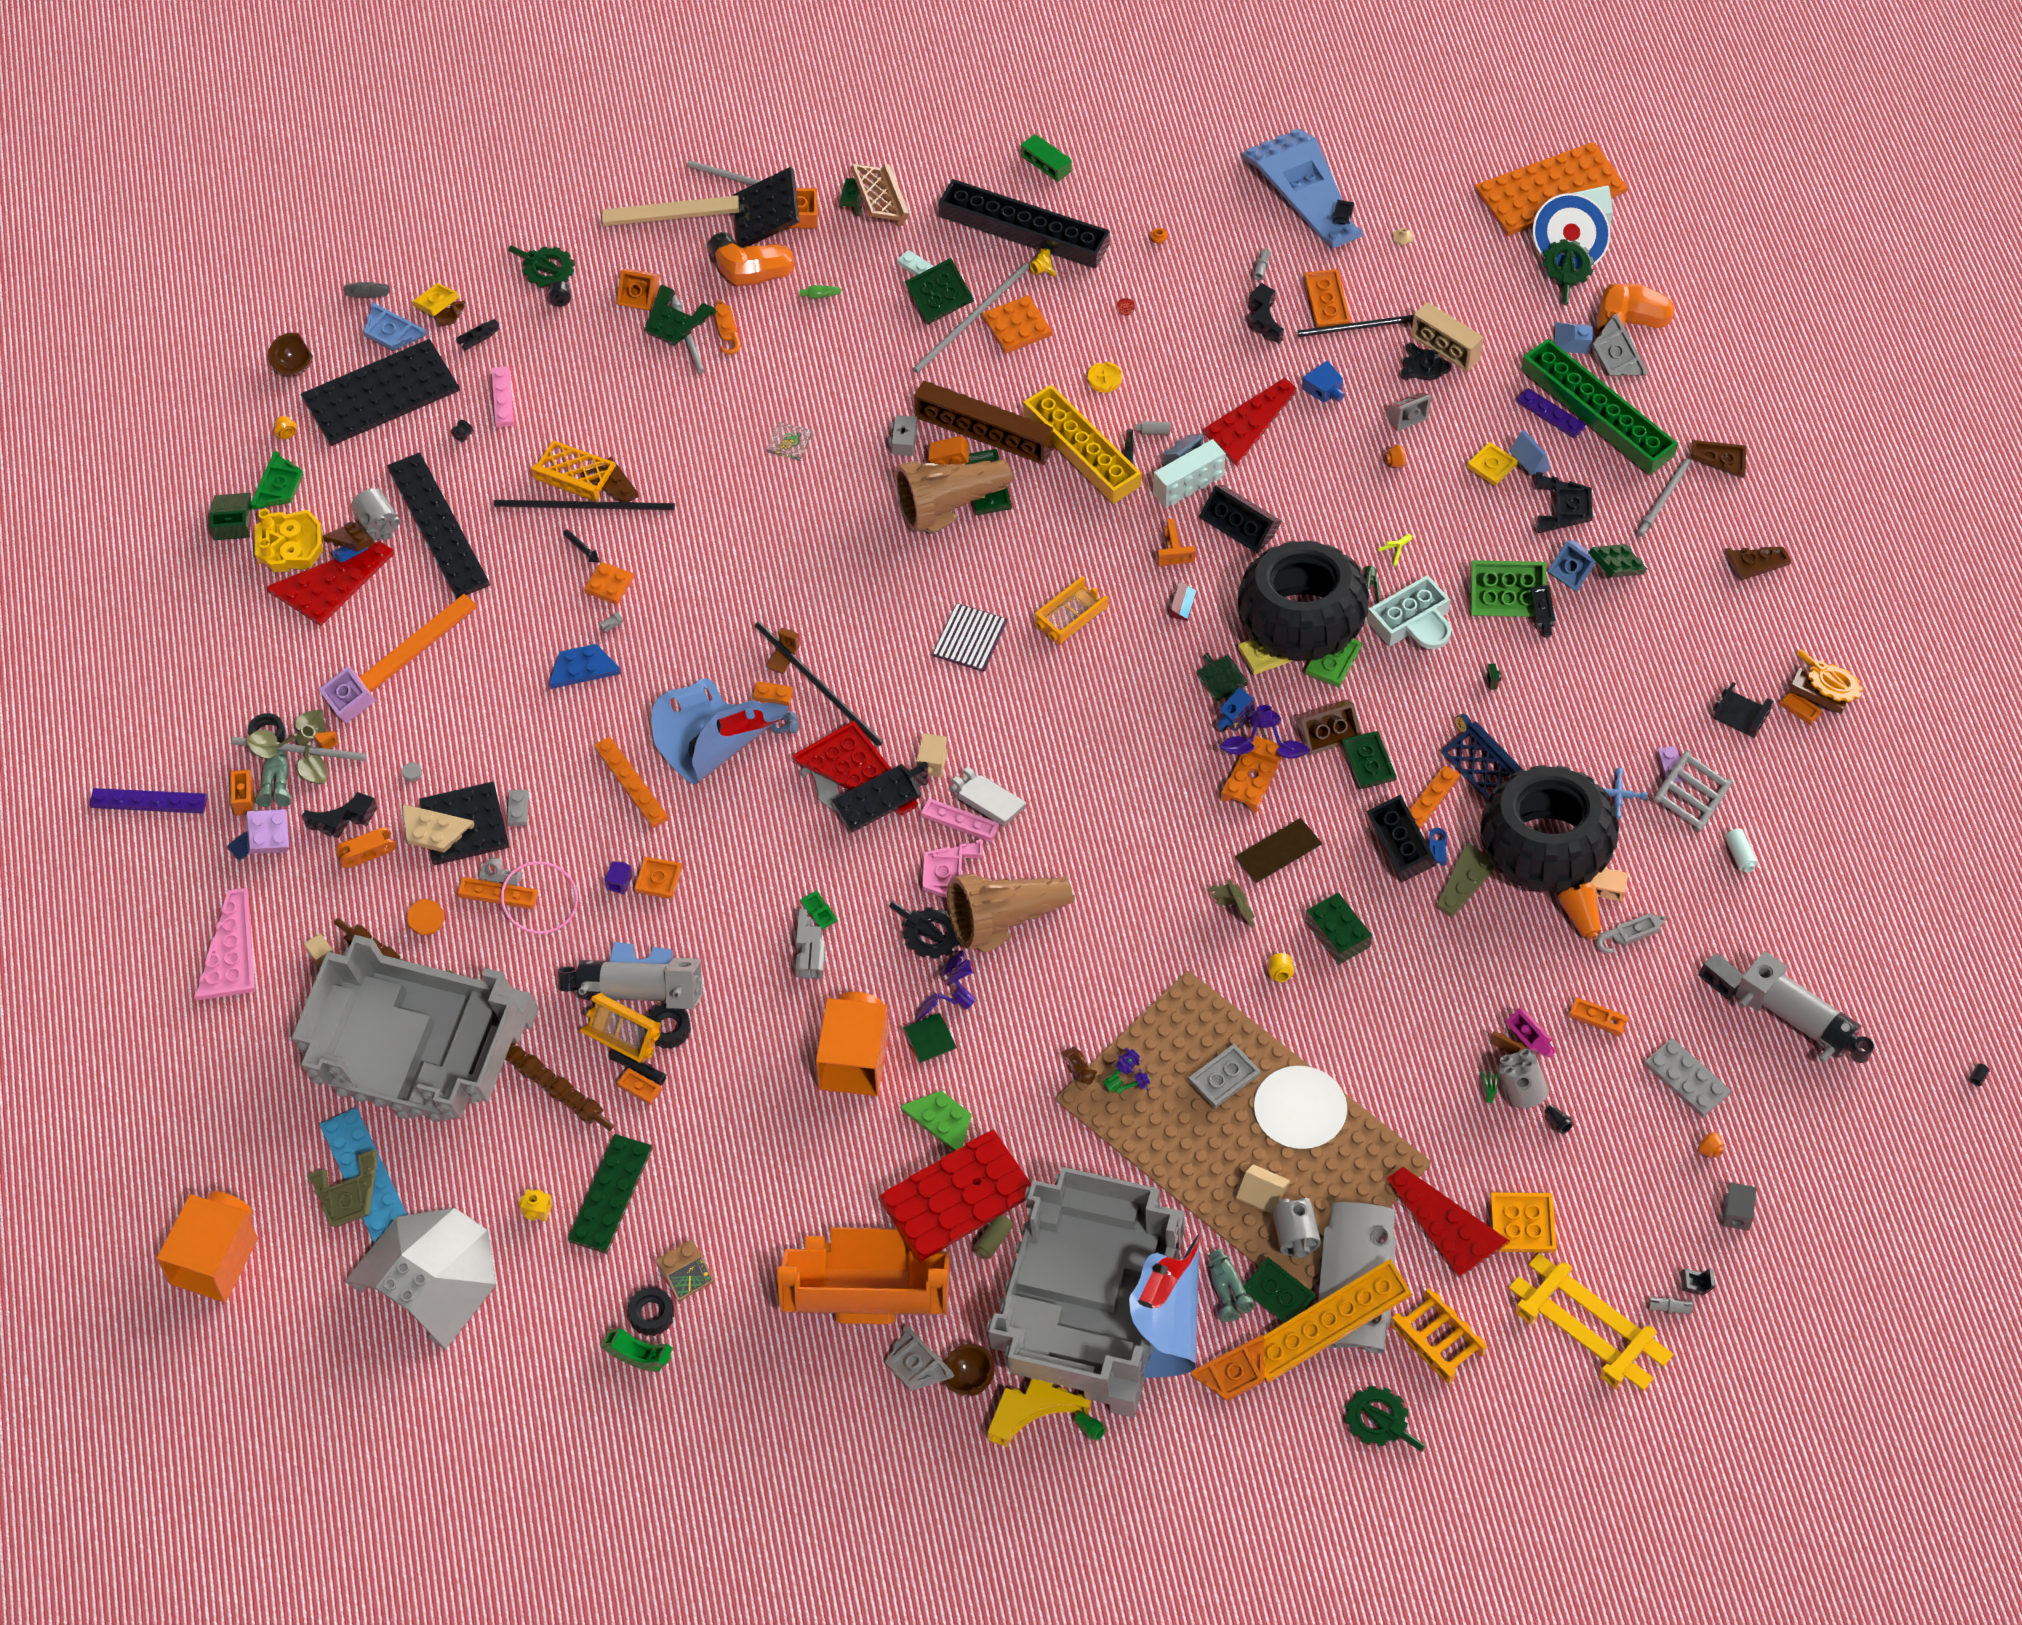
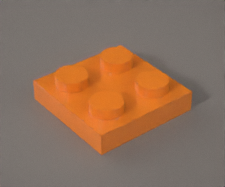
M600 562L584 591L586 594L618 605L633 581L634 573Z
M645 856L634 888L635 893L673 900L683 868L682 863Z

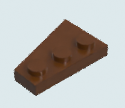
M1692 440L1691 459L1745 478L1747 446Z
M610 457V458L607 459V460H610V461L615 462L612 457ZM616 464L602 489L618 502H630L638 498L639 493ZM603 465L598 467L599 472L607 470L609 466ZM596 468L586 471L587 476L597 473ZM581 472V477H585L584 472ZM596 478L590 481L593 483V485L597 486L600 481V478Z
M357 522L346 523L344 527L323 535L325 542L333 541L334 545L337 546L344 544L345 548L355 551L375 545L373 538Z
M1761 547L1758 550H1749V548L1732 550V548H1725L1724 552L1740 580L1788 566L1792 561L1784 547Z
M1800 666L1789 690L1798 696L1811 700L1815 704L1827 707L1832 712L1842 714L1847 702L1842 700L1835 701L1833 698L1822 695L1817 688L1815 689L1811 685L1812 681L1804 673L1805 669Z

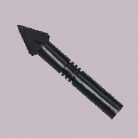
M568 529L563 532L565 537L589 557L588 562L600 563L596 550L592 551Z

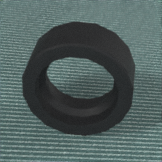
M263 713L250 721L248 725L249 736L265 725H274L278 728L274 734L277 742L281 743L284 741L286 730L281 718L277 715Z

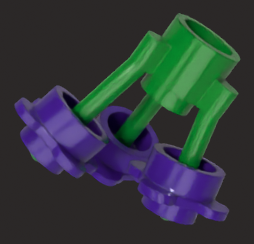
M1125 1048L1124 1054L1122 1056L1119 1055V1060L1115 1063L1117 1069L1104 1079L1103 1083L1111 1093L1116 1091L1120 1094L1124 1090L1136 1085L1139 1086L1140 1090L1146 1088L1149 1091L1147 1085L1151 1084L1150 1076L1147 1073L1142 1074L1141 1069H1138L1140 1073L1134 1075L1136 1081L1121 1086L1124 1082L1118 1075L1121 1072L1125 1075L1129 1072L1133 1074V1067L1140 1065L1138 1053L1133 1049Z

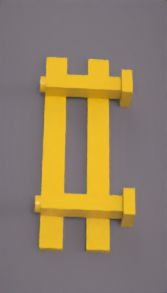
M1538 1253L1530 1262L1529 1267L1546 1280L1536 1289L1518 1276L1508 1288L1522 1299L1517 1304L1515 1311L1519 1317L1532 1326L1537 1320L1539 1312L1607 1363L1602 1368L1600 1378L1616 1390L1622 1384L1624 1377L1642 1391L1653 1381L1654 1377L1634 1363L1642 1352L1663 1368L1674 1355L1654 1340L1657 1331L1652 1326L1647 1325L1641 1330L1570 1277L1569 1273L1572 1271V1267L1566 1262L1556 1266ZM1557 1288L1629 1341L1630 1344L1623 1353L1619 1352L1549 1298Z

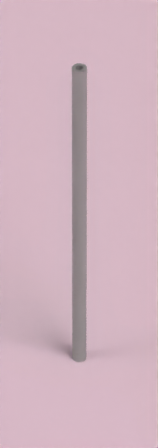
M1024 263L913 367V371L915 373L920 372L1030 268L1029 264Z

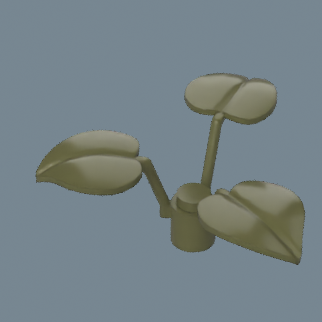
M313 710L301 714L295 721V728L298 733H294L293 736L280 744H277L276 736L268 730H258L246 737L249 749L263 759L276 757L277 748L296 739L298 744L306 745L305 759H301L297 763V772L300 777L316 784H324L326 782L327 767L324 760L318 755L308 756L309 747L311 746L310 741L314 740L315 734L326 732L323 710Z

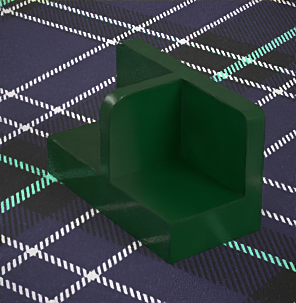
M846 178L840 198V205L854 207L856 216H860L864 202L855 178Z

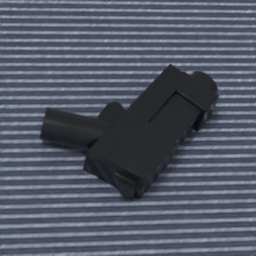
M1127 429L1124 456L1133 464V429Z

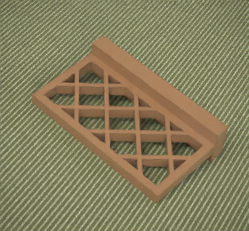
M852 164L850 168L869 216L895 220L896 225L902 226L910 213L891 166L884 164L882 168Z

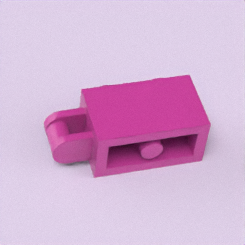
M1519 1008L1505 1021L1530 1050L1548 1058L1554 1056L1555 1049L1550 1044L1553 1039L1527 1011Z

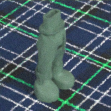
M277 750L276 757L266 759L264 763L261 782L262 789L257 793L255 800L256 804L261 807H268L272 804L273 778L275 777L274 801L277 805L283 807L291 804L292 797L285 790L289 770L285 751Z
M1217 1249L1209 1254L1212 1281L1224 1306L1219 1312V1318L1223 1322L1237 1320L1242 1317L1241 1313L1247 1314L1252 1311L1255 1306L1254 1301L1251 1297L1247 1296L1234 1265L1230 1262L1229 1257L1224 1254L1223 1249ZM1229 1286L1231 1287V1289H1232V1291H1233L1234 1297H1233L1232 1294H1231V1291H1230Z

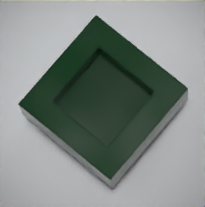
M1496 663L1488 664L1486 676L1490 690L1498 689L1499 681L1502 679L1501 671L1497 670Z

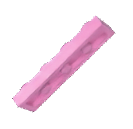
M509 366L492 368L496 427L514 426Z
M928 798L921 812V817L989 842H992L999 828L997 822Z

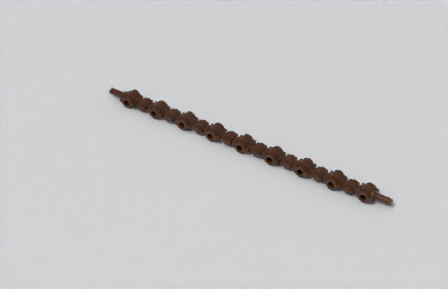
M340 918L334 921L337 927L347 933L344 939L349 945H351L354 935L372 938L367 929L357 924L355 927H351ZM374 937L372 938L384 956L400 959V956L394 949L386 945L382 947V943ZM511 1042L505 1060L513 1066L517 1064L515 1068L522 1076L530 1080L536 1077L534 1082L542 1088L547 1086L545 1091L554 1100L562 1102L565 1099L564 1104L571 1110L577 1108L574 1112L583 1122L591 1124L596 1121L608 1131L614 1128V1124L600 1115L604 1110L595 1100L587 1098L584 1101L585 1096L577 1090L572 1092L574 1086L567 1079L559 1075L554 1078L555 1073L547 1067L543 1070L545 1065L535 1055L528 1053L524 1056L526 1052L517 1045L513 1048L515 1043Z

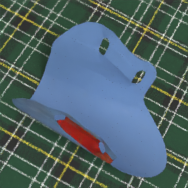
M704 678L689 687L667 691L656 700L651 716L653 739L657 749L668 763L688 782L697 784L785 716L789 708L783 704L759 703L758 701H747L737 705L728 704L723 701L714 682ZM704 687H706L712 696L711 701L705 694ZM671 698H675L681 707L679 712H675L669 703ZM718 719H719L720 724H721L720 732H718V728H717V720H718ZM699 734L692 758L688 751L689 742Z
M1200 1234L1196 1236L1182 1260L1159 1253L1149 1255L1143 1264L1140 1280L1130 1295L1129 1302L1132 1321L1140 1334L1154 1346L1151 1359L1147 1361L1145 1378L1178 1376L1189 1373L1196 1368ZM1161 1264L1166 1266L1168 1271L1166 1274H1159L1152 1270V1266ZM1142 1300L1150 1303L1152 1309L1141 1306L1137 1301Z

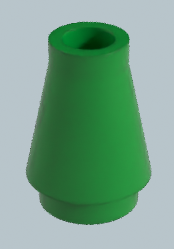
M1079 1412L1074 1419V1422L1079 1425L1090 1440L1098 1441L1106 1431L1103 1422L1083 1412Z

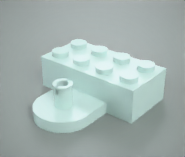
M1427 575L1369 608L1367 622L1389 647L1411 635L1420 646L1427 649H1438L1445 646L1451 636V626L1443 617L1449 612L1451 600Z

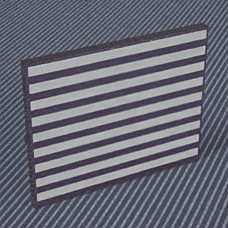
M956 603L932 656L985 672L1006 627L1008 618Z

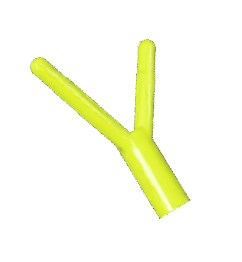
M1406 534L1398 541H1387L1386 546L1378 548V551L1397 547L1393 566H1396L1402 546L1411 541L1412 536Z

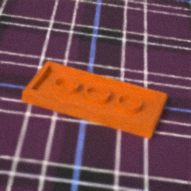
M1332 269L1304 273L1316 328L1351 323L1339 270Z

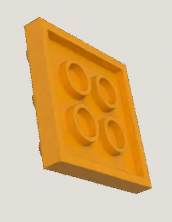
M1491 1192L1492 1228L1510 1240V1243L1497 1252L1556 1253L1553 1193Z

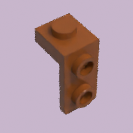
M781 628L779 631V641L795 655L800 647L799 634L791 629ZM776 649L767 668L784 674L791 662Z
M1493 1031L1490 1044L1510 1054L1518 1053L1523 1049H1529L1523 1043L1515 1042L1503 1033Z

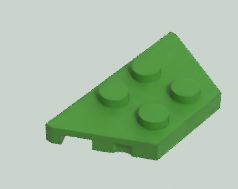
M943 1091L901 1106L903 1113L953 1152L963 1146L972 1114Z

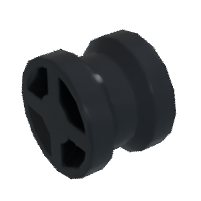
M462 419L457 422L456 427L451 429L452 436L460 442H465L467 436L473 433L472 426Z

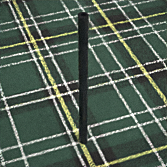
M1414 314L1297 330L1298 337L1413 322Z

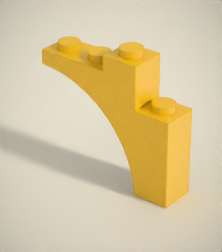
M1031 1379L1026 1394L1015 1388H1005L988 1430V1441L1008 1448L1013 1437L1024 1426L1039 1417L1062 1412H1083L1089 1415L1091 1400L1085 1399V1396L1081 1394H1071L1061 1387L1054 1388L1053 1383Z

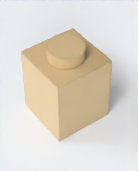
M321 933L304 943L307 954L318 969L321 968L327 951L334 953Z

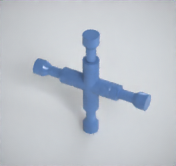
M1622 768L1615 769V774L1617 775L1615 789L1604 788L1610 797H1614V806L1616 807L1618 820L1622 818V813L1620 812L1622 798L1633 799L1635 797L1647 800L1648 792L1633 793V791L1623 790V781L1621 780L1623 775Z

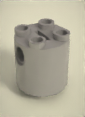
M367 489L358 494L351 503V510L356 519L374 540L390 539L393 536L392 533L401 523L398 515L380 489Z
M1523 1049L1518 1053L1504 1055L1500 1058L1498 1071L1513 1106L1524 1109L1540 1104L1547 1098L1549 1094L1548 1085L1535 1054L1531 1053L1530 1049Z
M1309 1198L1290 1201V1199L1280 1200L1278 1202L1279 1206L1272 1212L1280 1252L1296 1258L1307 1257L1321 1245L1313 1205Z

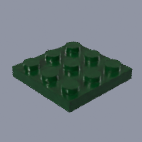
M952 258L905 281L928 325L974 301Z

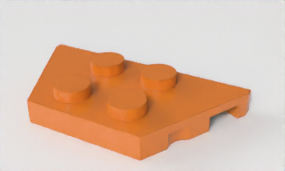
M1263 1335L1190 1372L1192 1377L1226 1401L1264 1383L1265 1340Z

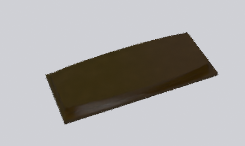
M1299 818L1239 853L1235 858L1254 881L1258 883L1322 845V842L1302 818Z

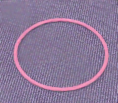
M529 862L517 867L507 876L501 890V904L506 916L515 926L526 932L546 934L559 930L571 920L577 908L578 893L572 878L560 867L548 862ZM541 864L556 868L569 879L575 893L573 911L563 924L554 929L534 931L524 928L516 923L506 910L504 890L508 880L516 871L529 865Z

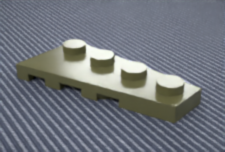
M1468 842L1437 903V909L1451 918L1459 912L1495 871L1488 856Z

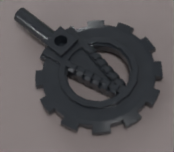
M895 901L890 903L889 907L906 919L904 926L907 929L903 931V937L908 940V948L911 951L913 949L917 951V955L924 958L925 956H932V959H938L941 955H950L953 953L952 949L959 946L960 942H958L952 928L949 915L947 914L948 911L943 909L939 911L933 910V907L925 908V911L922 912L919 910L915 912L913 910L910 913ZM931 922L941 924L945 928L947 936L945 937ZM919 935H922L923 937H926L928 939L930 938V940H934V942H938V944H928L924 942L919 937Z

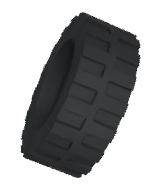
M666 1004L656 1006L654 1010H651L649 1016H647L657 1023L665 1018H673L678 1022V1029L674 1033H660L658 1040L655 1041L656 1046L664 1049H673V1047H679L681 1044H684L690 1036V1018L685 1009L666 1008Z
M643 1288L641 1291H637L630 1298V1302H628L627 1314L632 1328L636 1329L639 1334L656 1336V1334H662L673 1323L675 1313L672 1299L665 1291L663 1292L659 1288ZM651 1302L658 1304L661 1308V1314L656 1320L647 1321L642 1318L641 1309L645 1304Z

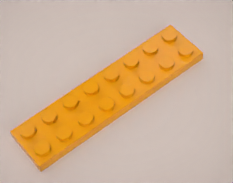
M1391 1258L1263 1336L1265 1340V1378L1269 1383L1413 1295Z

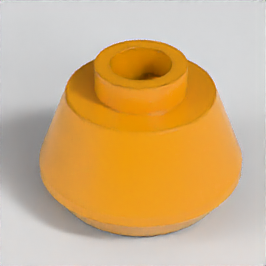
M280 416L274 422V435L280 439L291 438L297 431V424L287 416Z

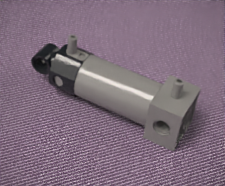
M1764 951L1743 975L1735 996L1740 999L1739 1006L1745 1008L1746 1005H1749L1757 1012L1765 1006L1825 1048L1824 1052L1819 1056L1821 1062L1825 1063L1832 1054L1840 1058L1846 1051L1850 1052L1851 1058L1857 1063H1865L1869 1060L1874 1049V1043L1866 1036H1858L1862 1025L1843 1012H1839L1786 976L1787 965Z
M673 958L670 964L581 960L578 969L575 967H561L557 970L558 990L564 992L577 990L578 998L583 1000H591L592 996L602 992L613 1000L666 1002V1008L694 1009L702 997L701 959Z

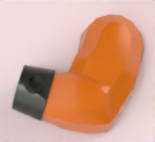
M726 232L715 234L708 242V248L720 272L737 287L764 283L774 278L787 276L794 270L795 261L793 253L787 246L772 243L763 246H746L741 248Z

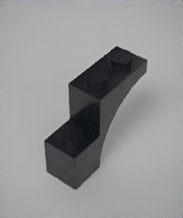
M1261 283L1249 295L1248 307L1255 311L1251 316L1250 328L1264 335L1269 340L1280 344L1283 341L1284 328L1274 321L1270 313V308L1275 302L1276 291Z
M357 792L348 803L340 808L327 812L305 810L302 818L308 829L318 830L329 837L339 838L350 820L357 825L367 826L377 810L375 798Z

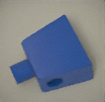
M1328 360L1302 379V389L1321 402H1327L1332 397L1340 402L1345 397V393L1342 392L1343 378Z

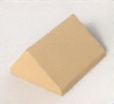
M1253 1164L1245 1172L1236 1199L1272 1215L1273 1210L1279 1206L1278 1202L1282 1200L1291 1180Z

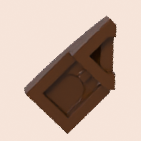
M465 300L453 302L449 308H444L436 314L434 319L437 326L442 327L454 324L465 307Z

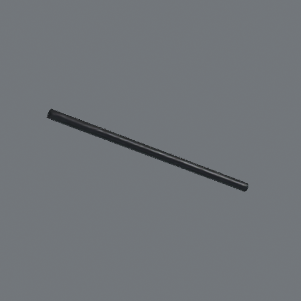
M494 500V507L675 510V503Z
M760 621L755 624L754 627L851 721H855L863 733L878 747L882 745L883 741Z

